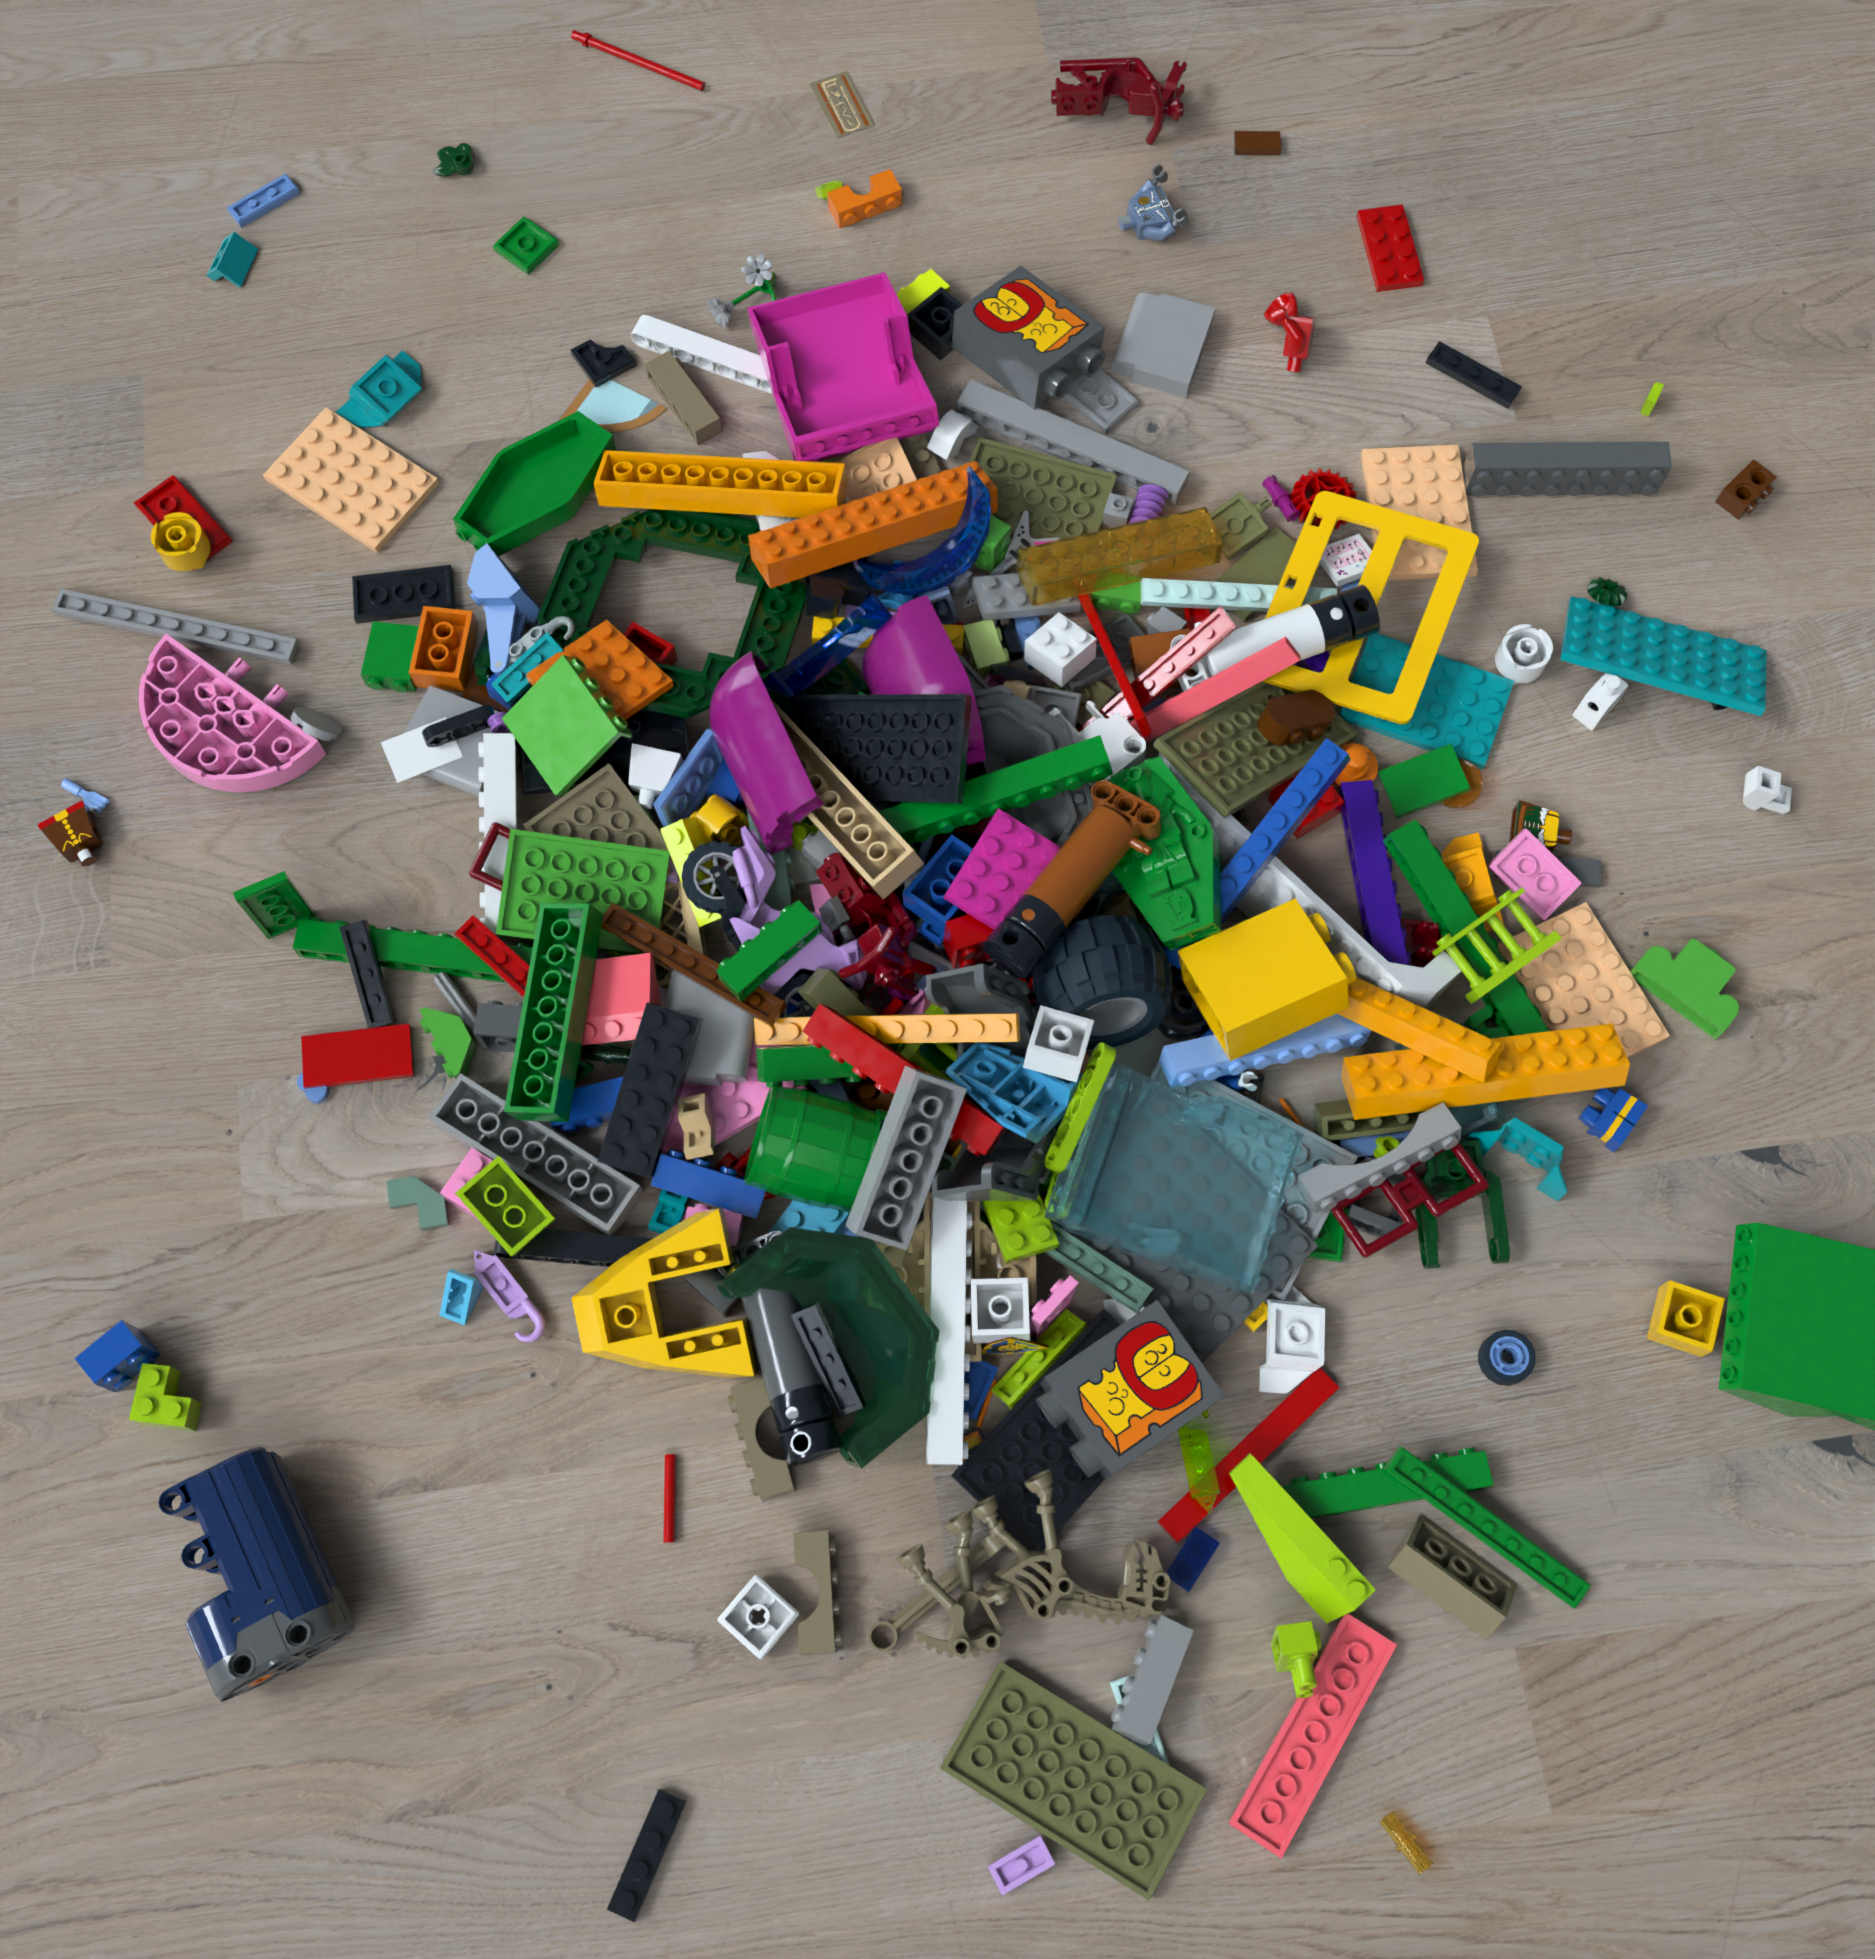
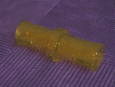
M1394 1810L1378 1822L1396 1844L1394 1848L1397 1852L1403 1853L1418 1875L1422 1874L1423 1870L1426 1871L1433 1864V1861L1429 1859L1416 1842V1835L1409 1833L1396 1816Z

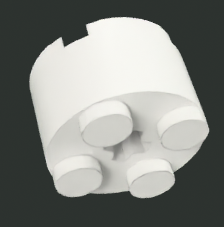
M1528 624L1514 626L1506 633L1495 653L1496 667L1505 678L1513 680L1514 684L1528 683L1536 680L1548 664L1553 651V644L1549 635L1542 629L1531 628L1532 625Z

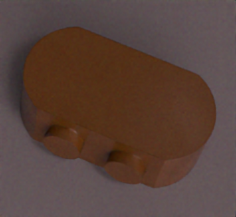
M1307 690L1271 698L1264 711L1260 714L1257 725L1260 733L1271 743L1278 746L1296 745L1302 741L1317 740L1324 736L1326 729L1334 719L1335 710L1326 696L1315 690Z

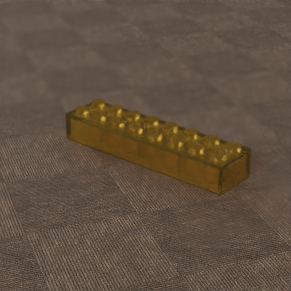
M1202 507L1018 549L1017 572L1032 606L1139 582L1142 578L1152 579L1220 563L1224 542L1207 508Z

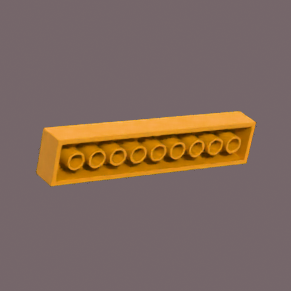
M605 450L593 484L599 506L803 518L807 515L843 505L847 490L845 463Z
M1613 1023L1492 1038V1040L1501 1043L1497 1066L1484 1083L1413 1049L1344 1057L1341 1079L1353 1118L1358 1120L1427 1111L1443 1102L1447 1108L1625 1086L1630 1062Z

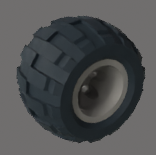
M1098 915L1069 924L1033 969L1032 990L1038 1008L1041 1005L1094 1020L1086 1048L1094 1050L1100 1042L1117 1047L1135 1041L1155 1029L1171 1009L1173 975L1163 946L1145 923H1140L1137 919L1127 916Z

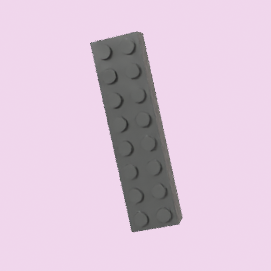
M1669 442L1472 443L1462 471L1466 495L1475 497L1483 495H1497L1500 497L1507 495L1578 496L1581 494H1593L1595 496H1602L1604 494H1618L1620 496L1642 494L1648 496L1657 494L1672 468Z

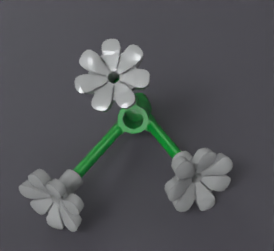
M758 254L756 260L753 256H748L746 261L749 265H744L741 268L742 273L748 274L746 282L748 284L755 282V287L735 300H729L724 304L721 303L718 297L707 301L708 306L711 308V314L716 316L715 322L718 325L722 324L723 328L729 325V321L732 319L729 312L734 309V306L757 291L769 293L772 301L777 300L775 293L777 275L768 271L772 268V263L770 260L765 261L763 254Z

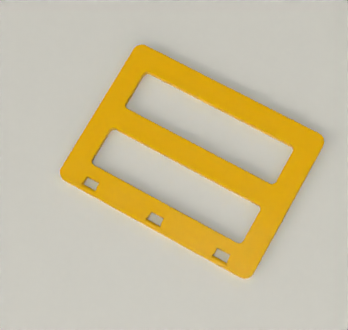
M1329 491L1319 492L1314 499L1265 619L1303 605L1338 520L1348 521L1379 531L1358 586L1363 584L1368 588L1376 607L1379 604L1404 540L1410 539L1446 550L1448 554L1392 694L1353 684L1348 680L1365 638L1354 642L1351 641L1348 644L1332 649L1324 671L1321 673L1291 665L1261 682L1297 693L1315 690L1326 696L1333 704L1397 724H1407L1411 721L1476 553L1479 538L1472 532ZM1315 516L1322 518L1319 527L1311 526ZM1289 577L1297 580L1293 589L1285 588Z

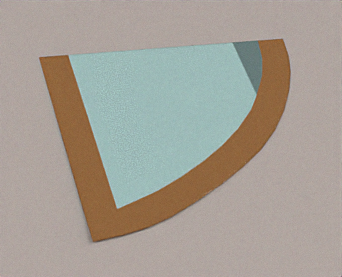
M588 380L559 420L579 411L608 432H620L650 422L659 416L666 407L612 380L596 388Z

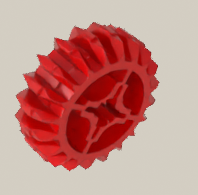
M1319 468L1316 473L1310 470L1307 476L1302 474L1299 481L1294 484L1290 497L1292 503L1296 506L1295 508L1301 512L1300 523L1306 521L1314 499L1319 492L1329 491L1356 499L1357 494L1356 491H1353V483H1347V476L1341 478L1339 471L1333 474L1330 468L1326 472ZM1311 491L1313 493L1311 498L1306 499L1305 494ZM1315 516L1311 526L1319 527L1322 518ZM1338 520L1334 529L1337 530L1340 524L1345 526L1348 521Z

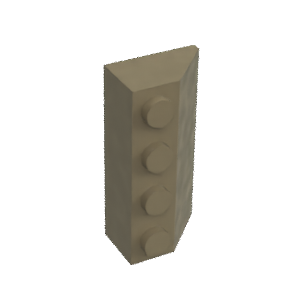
M1421 1515L1416 1518L1388 1565V1568L1394 1571L1398 1577L1412 1584L1421 1594L1431 1598L1443 1607L1447 1613L1454 1615L1473 1632L1480 1634L1486 1640L1507 1617L1517 1589L1516 1584Z

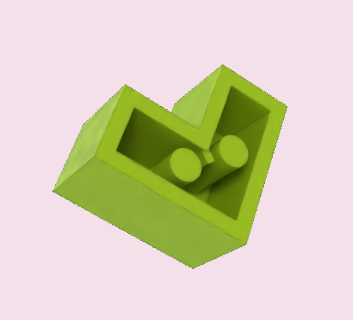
M142 1363L129 1420L140 1425L196 1431L202 1403L192 1398L176 1396L181 1371L170 1366Z

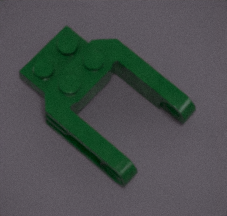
M1479 1140L1459 1141L1489 1182L1488 1189L1476 1196H1481L1491 1262L1493 1264L1508 1263L1510 1260V1246L1500 1178L1483 1167ZM1451 1149L1445 1150L1425 1161L1426 1173L1420 1178L1436 1201L1446 1200L1475 1183ZM1425 1204L1415 1209L1416 1220L1419 1224L1417 1232L1422 1265L1424 1269L1440 1268V1265H1438L1437 1242H1439L1437 1220Z

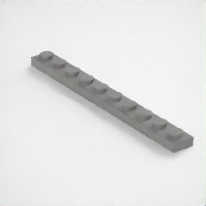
M60 589L52 607L55 615L162 638L165 634H168L176 641L289 665L292 664L299 645L298 640L292 637Z

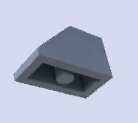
M947 585L924 593V595L928 596L942 624L951 625L960 622Z

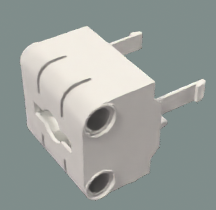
M1087 701L1086 709L1096 720L1080 732L1070 724L1059 709L1055 708L1048 713L1057 719L1060 717L1068 722L1074 743L1101 735L1113 775L1118 774L1122 769L1131 768L1143 763L1146 742L1119 712L1105 719L1095 708V703ZM1113 775L1107 776L1104 780L1111 782V776ZM1092 781L1088 783L1090 792L1092 786L1098 781Z

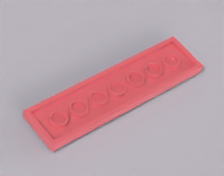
M1350 1614L1340 1618L1313 1667L1317 1687L1313 1688V1696L1296 1698L1228 1821L1229 1825L1282 1859L1397 1644Z

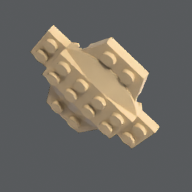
M928 1192L924 1203V1220L914 1229L907 1250L884 1243L868 1248V1305L908 1318L924 1333V1362H928L932 1192ZM967 1201V1212H972V1227L967 1229L966 1240H971V1257H966V1268L971 1269V1279L1028 1277L1029 1307L1035 1306L1037 1304L1036 1255L1006 1264L995 1235L980 1220V1201ZM971 1284L966 1286L965 1297H970V1300ZM970 1306V1314H965V1325H970V1342L965 1343L964 1354H969L970 1362H981V1343H973L972 1310Z

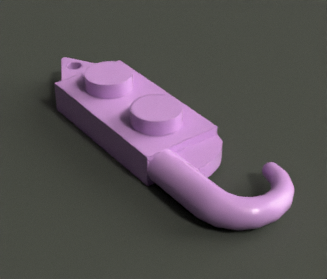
M474 1250L476 1270L473 1273L503 1312L511 1319L521 1318L528 1314L535 1323V1330L532 1334L523 1335L520 1332H516L515 1336L523 1342H533L539 1339L545 1330V1320L541 1312L496 1255L490 1256Z

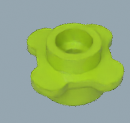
M1390 1136L1378 1137L1375 1140L1377 1147L1373 1154L1376 1158L1382 1157L1395 1149L1400 1143L1397 1139Z

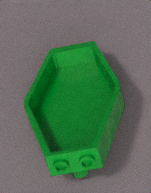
M577 411L503 448L494 456L454 516L453 521L457 536L463 542L468 541L471 543L476 551L487 543L498 556H501L570 520L577 514L594 487L593 483L604 451H617L613 434Z
M1160 756L1146 759L1142 764L1122 769L1118 774L1111 776L1113 784L1155 806L1159 810L1161 818V833L1157 838L1152 840L1138 838L1153 849L1152 853L1146 855L1130 848L1113 869V873L1170 951L1221 932L1220 841L1217 832Z

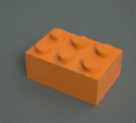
M423 606L409 669V675L415 687L429 688L431 685L441 690L464 692L479 628L473 611Z

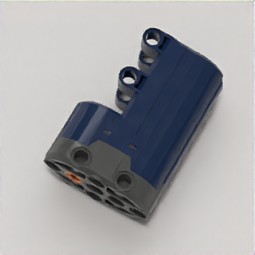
M263 1447L241 1452L162 1492L158 1504L163 1513L174 1517H182L194 1523H200L205 1534L184 1547L181 1554L183 1564L191 1569L205 1570L209 1573L222 1575L228 1588L227 1591L195 1609L189 1615L186 1622L187 1630L210 1685L220 1702L249 1692L284 1673L300 1667L313 1659V1657L344 1640L356 1629L355 1621L283 1459L277 1453L268 1452ZM180 1495L182 1499L180 1506L173 1510L172 1501ZM202 1548L204 1550L202 1560L196 1564L195 1554Z

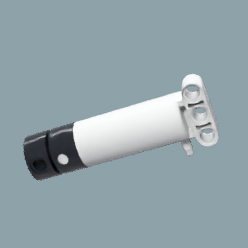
M1362 584L1339 592L1336 595L1325 597L1236 629L1190 668L1197 673L1196 676L1189 677L1184 673L1178 678L1182 691L1185 692L1284 637L1288 638L1301 655V661L1343 646L1351 641L1354 642L1376 634L1380 630V618L1375 601L1368 588ZM1201 622L1195 623V625H1194L1195 628H1196ZM1178 635L1174 637V639L1171 642L1170 649L1174 647L1179 641H1181L1186 635Z

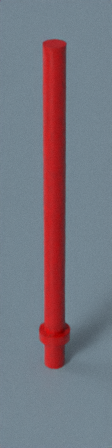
M573 30L571 33V39L582 43L584 47H593L697 90L703 91L705 88V82L593 38L590 33L586 32L583 34L576 30Z

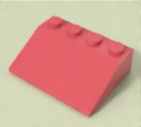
M652 952L596 959L581 1046L635 1040L646 1003L652 1002L661 1005Z

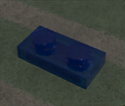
M1195 1526L1166 1571L1170 1581L1189 1593L1220 1543Z

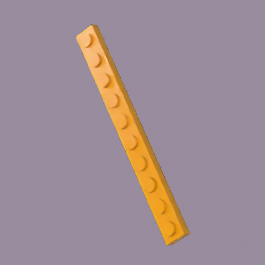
M1019 1013L845 1016L883 1043L1020 1041ZM811 1016L779 1017L773 1027L754 1018L755 1045L811 1044L807 1041L809 1036L802 1032Z

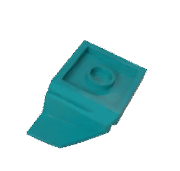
M403 350L393 359L389 355H384L351 386L348 393L349 400L335 413L358 428L385 426V423H389L422 392L420 364Z
M1511 1119L1499 1130L1471 1132L1464 1140H1479L1483 1157L1496 1141L1501 1143V1146L1506 1151L1514 1154L1517 1153L1526 1158V1162L1531 1166L1541 1167L1546 1170L1536 1189L1557 1202L1567 1193L1568 1189L1559 1166L1562 1161L1564 1146L1519 1119Z

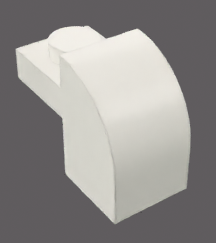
M951 409L940 420L939 426L935 428L927 448L946 460L958 455L964 438L975 434L978 425L972 422L969 416L959 414Z
M1757 766L1745 775L1743 804L1754 811L1762 807L1785 814L1790 811L1792 788L1781 785L1780 772Z

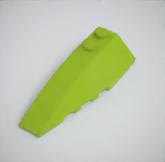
M1250 1453L1229 1472L1286 1580L1326 1624L1356 1610L1376 1590Z

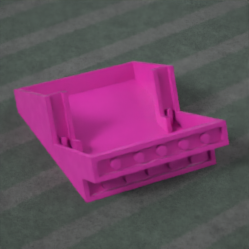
M885 272L747 308L754 339L793 461L818 462L852 453L863 446L896 437L900 440L934 431V427L939 426L937 405L913 358L908 317Z

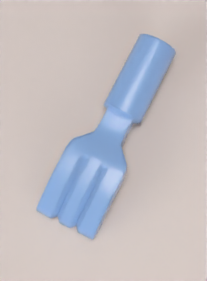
M67 778L61 783V787L78 797H82L84 803L89 808L100 814L110 802L107 798L96 792L85 791L84 788Z

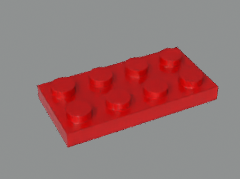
M1403 204L1358 210L1356 217L1376 291L1382 292L1422 286L1424 277Z

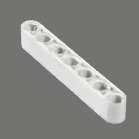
M642 315L630 335L631 340L642 348L659 354L670 351L673 357H678L681 362L772 394L760 355L648 315Z

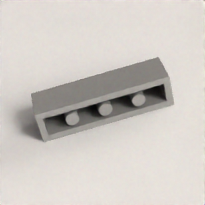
M1163 1615L1155 1617L1154 1620L1150 1619L1144 1631V1636L1147 1637L1143 1648L1139 1647L1133 1660V1664L1136 1665L1133 1675H1128L1124 1682L1122 1692L1125 1695L1122 1703H1118L1112 1713L1111 1721L1114 1724L1111 1730L1142 1745L1151 1744L1194 1630Z

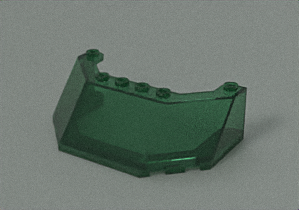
M790 1227L733 1265L713 1281L719 1292L729 1299L746 1298L759 1288L791 1292L802 1308L819 1302L866 1402L864 1408L855 1411L853 1424L839 1435L843 1448L839 1453L848 1465L862 1469L930 1413V1394L934 1381L935 1353L940 1331L872 1239Z

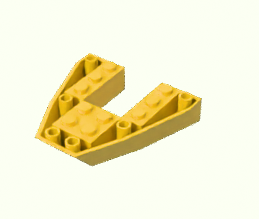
M723 1207L693 1214L621 1257L572 1297L583 1353L644 1369L724 1378L754 1377L758 1373L746 1317L664 1335L653 1281L726 1266L735 1262Z

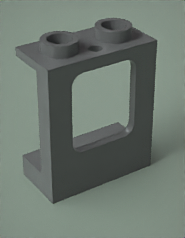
M1366 1157L1362 1163L1369 1162L1377 1158ZM1395 1173L1387 1177L1391 1184L1397 1185L1404 1181L1406 1177L1403 1173ZM1361 1198L1346 1207L1345 1213L1356 1229L1379 1238L1402 1225V1218L1394 1207H1392L1389 1217L1364 1209L1360 1204Z

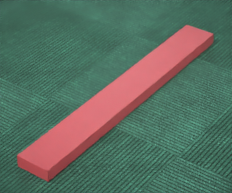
M1284 637L1144 713L1152 731L1150 735L1143 737L1145 742L1153 740L1300 661L1301 655L1288 638ZM1135 719L1129 721L1131 726L1142 737Z

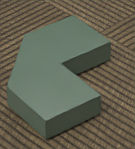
M415 1176L387 1181L389 1207L391 1209L417 1205L419 1225L422 1231L449 1226L447 1202L441 1194Z

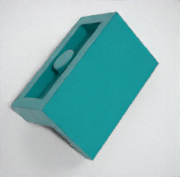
M231 233L223 239L206 276L213 281L223 276L237 287H241L258 248L237 233Z

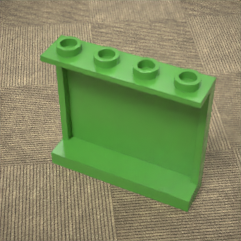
M562 655L502 718L553 793L560 797H563L575 788L573 784L620 736L628 738L633 736L627 728L628 723L613 709V702L600 691V684L593 677L589 676L585 670L586 665L577 657L572 658Z

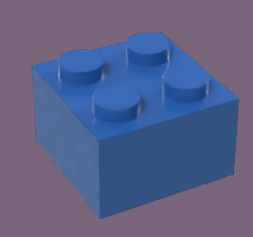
M121 1320L74 1359L94 1384L116 1392L125 1389L131 1384L132 1378L140 1372L142 1363L154 1364L155 1359L161 1354L142 1330Z

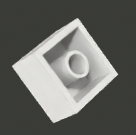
M1058 612L1025 640L1024 661L1063 687L1096 658L1097 638Z
M1040 1005L1023 1068L1077 1083L1094 1020Z
M1028 1277L971 1279L973 1343H990L1008 1337L1030 1341Z

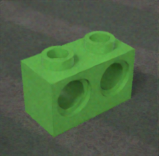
M991 514L987 518L982 539L973 553V562L978 568L992 573L1005 559V554L1010 545L1011 526Z

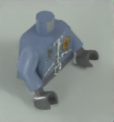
M1159 164L1152 169L1153 178H1149L1129 200L1127 215L1118 218L1121 231L1133 228L1139 240L1149 239L1161 242L1167 237L1175 235L1178 226L1185 228L1189 224L1186 211L1178 209L1174 213L1162 186H1157L1158 182L1164 183L1168 179L1167 172L1163 171V167Z

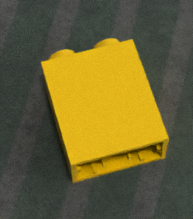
M1296 898L1177 951L1182 981L1229 1061L1349 1008L1348 985L1357 980L1352 963L1344 952L1335 955L1331 954L1326 946V943L1331 940L1330 934L1323 918L1317 912L1307 916Z

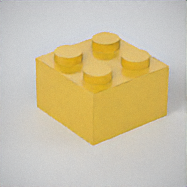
M1671 1280L1659 1286L1646 1339L1698 1357H1703L1713 1352L1725 1298Z

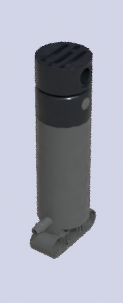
M773 1231L733 1247L732 1252L736 1259V1267L733 1270L731 1264L717 1268L721 1274L732 1276L736 1279L779 1434H782L780 1440L787 1466H798L824 1459L840 1452L843 1448L836 1423L831 1420L833 1413L827 1392L791 1317L794 1311L802 1308L793 1276L810 1268L811 1263L809 1260H804L790 1265L788 1259L795 1256L798 1252L799 1241L793 1234ZM784 1239L785 1246L783 1250L780 1251L779 1244L781 1240ZM760 1249V1257L756 1260L755 1253Z

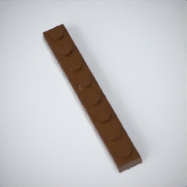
M612 902L603 915L601 925L603 930L643 953L652 952L653 959L768 1026L773 1027L786 1008L787 1004L785 1001L760 987L740 1002L719 980L716 972L719 969V963Z

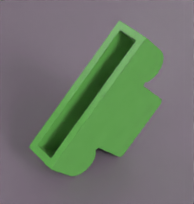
M1694 938L1681 949L1674 960L1671 959V954L1666 948L1661 946L1651 947L1630 971L1636 982L1716 1040L1725 1032L1739 1012L1738 1002L1732 996L1719 994L1735 973V967L1721 958L1717 951L1707 948Z

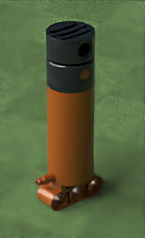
M1106 780L1096 782L1091 788L1093 809L1009 910L1003 921L996 926L983 942L984 950L988 956L1009 974L1022 979L1027 978L1041 961L1044 954L1049 951L1129 849L1133 848L1146 855L1152 853L1153 849L1138 838L1152 840L1160 835V812L1155 806Z

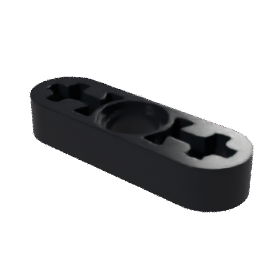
M481 706L429 725L422 731L424 741L428 747H438L490 727L487 720L495 714L491 706Z

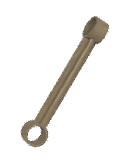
M990 1534L972 1550V1555L969 1556L971 1574L1006 1546L997 1536L992 1537ZM958 1563L936 1580L947 1593H950L961 1583ZM925 1589L889 1621L877 1622L870 1628L868 1634L870 1645L880 1652L892 1650L897 1644L898 1636L939 1601ZM882 1625L888 1626L894 1633L893 1643L885 1648L878 1647L873 1640L874 1631Z

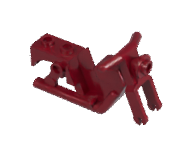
M1140 58L1060 60V72H1071V75L1076 77L1082 84H1066L1059 78H1056L1055 90H1051V105L1056 106L1057 116H1092L1101 114L1102 117L1109 104V96H1121L1129 103L1128 112L1130 114L1154 117V125L1146 138V143L1152 145L1161 132L1167 116L1176 122L1179 121V117H1183L1184 105L1183 102H1179V99L1184 93L1185 86L1182 84L1180 88H1177V85L1186 71L1187 64L1183 62L1182 66H1179V61L1173 63V68L1163 89V86L1154 78V75ZM1106 70L1105 72H1101V78L1099 82L1096 76H1088L1084 72Z
M840 852L830 854L824 859V864L818 868L816 874L831 898L839 897L850 918L848 922L859 926L865 921L869 927L858 939L864 957L857 963L842 967L838 972L839 976L847 978L867 971L875 975L874 982L877 986H888L912 997L917 996L919 991L915 990L917 988L916 984L902 979L900 976L907 970H912L926 976L935 974L938 969L932 964L925 963L911 956L902 957L917 934L916 924L895 891H892L885 899H882L877 892H868L872 887L862 876L858 878L852 865Z

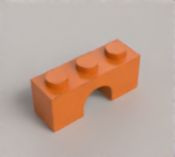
M891 169L869 177L870 193L866 195L853 193L849 185L827 192L828 209L839 229L902 205V189Z

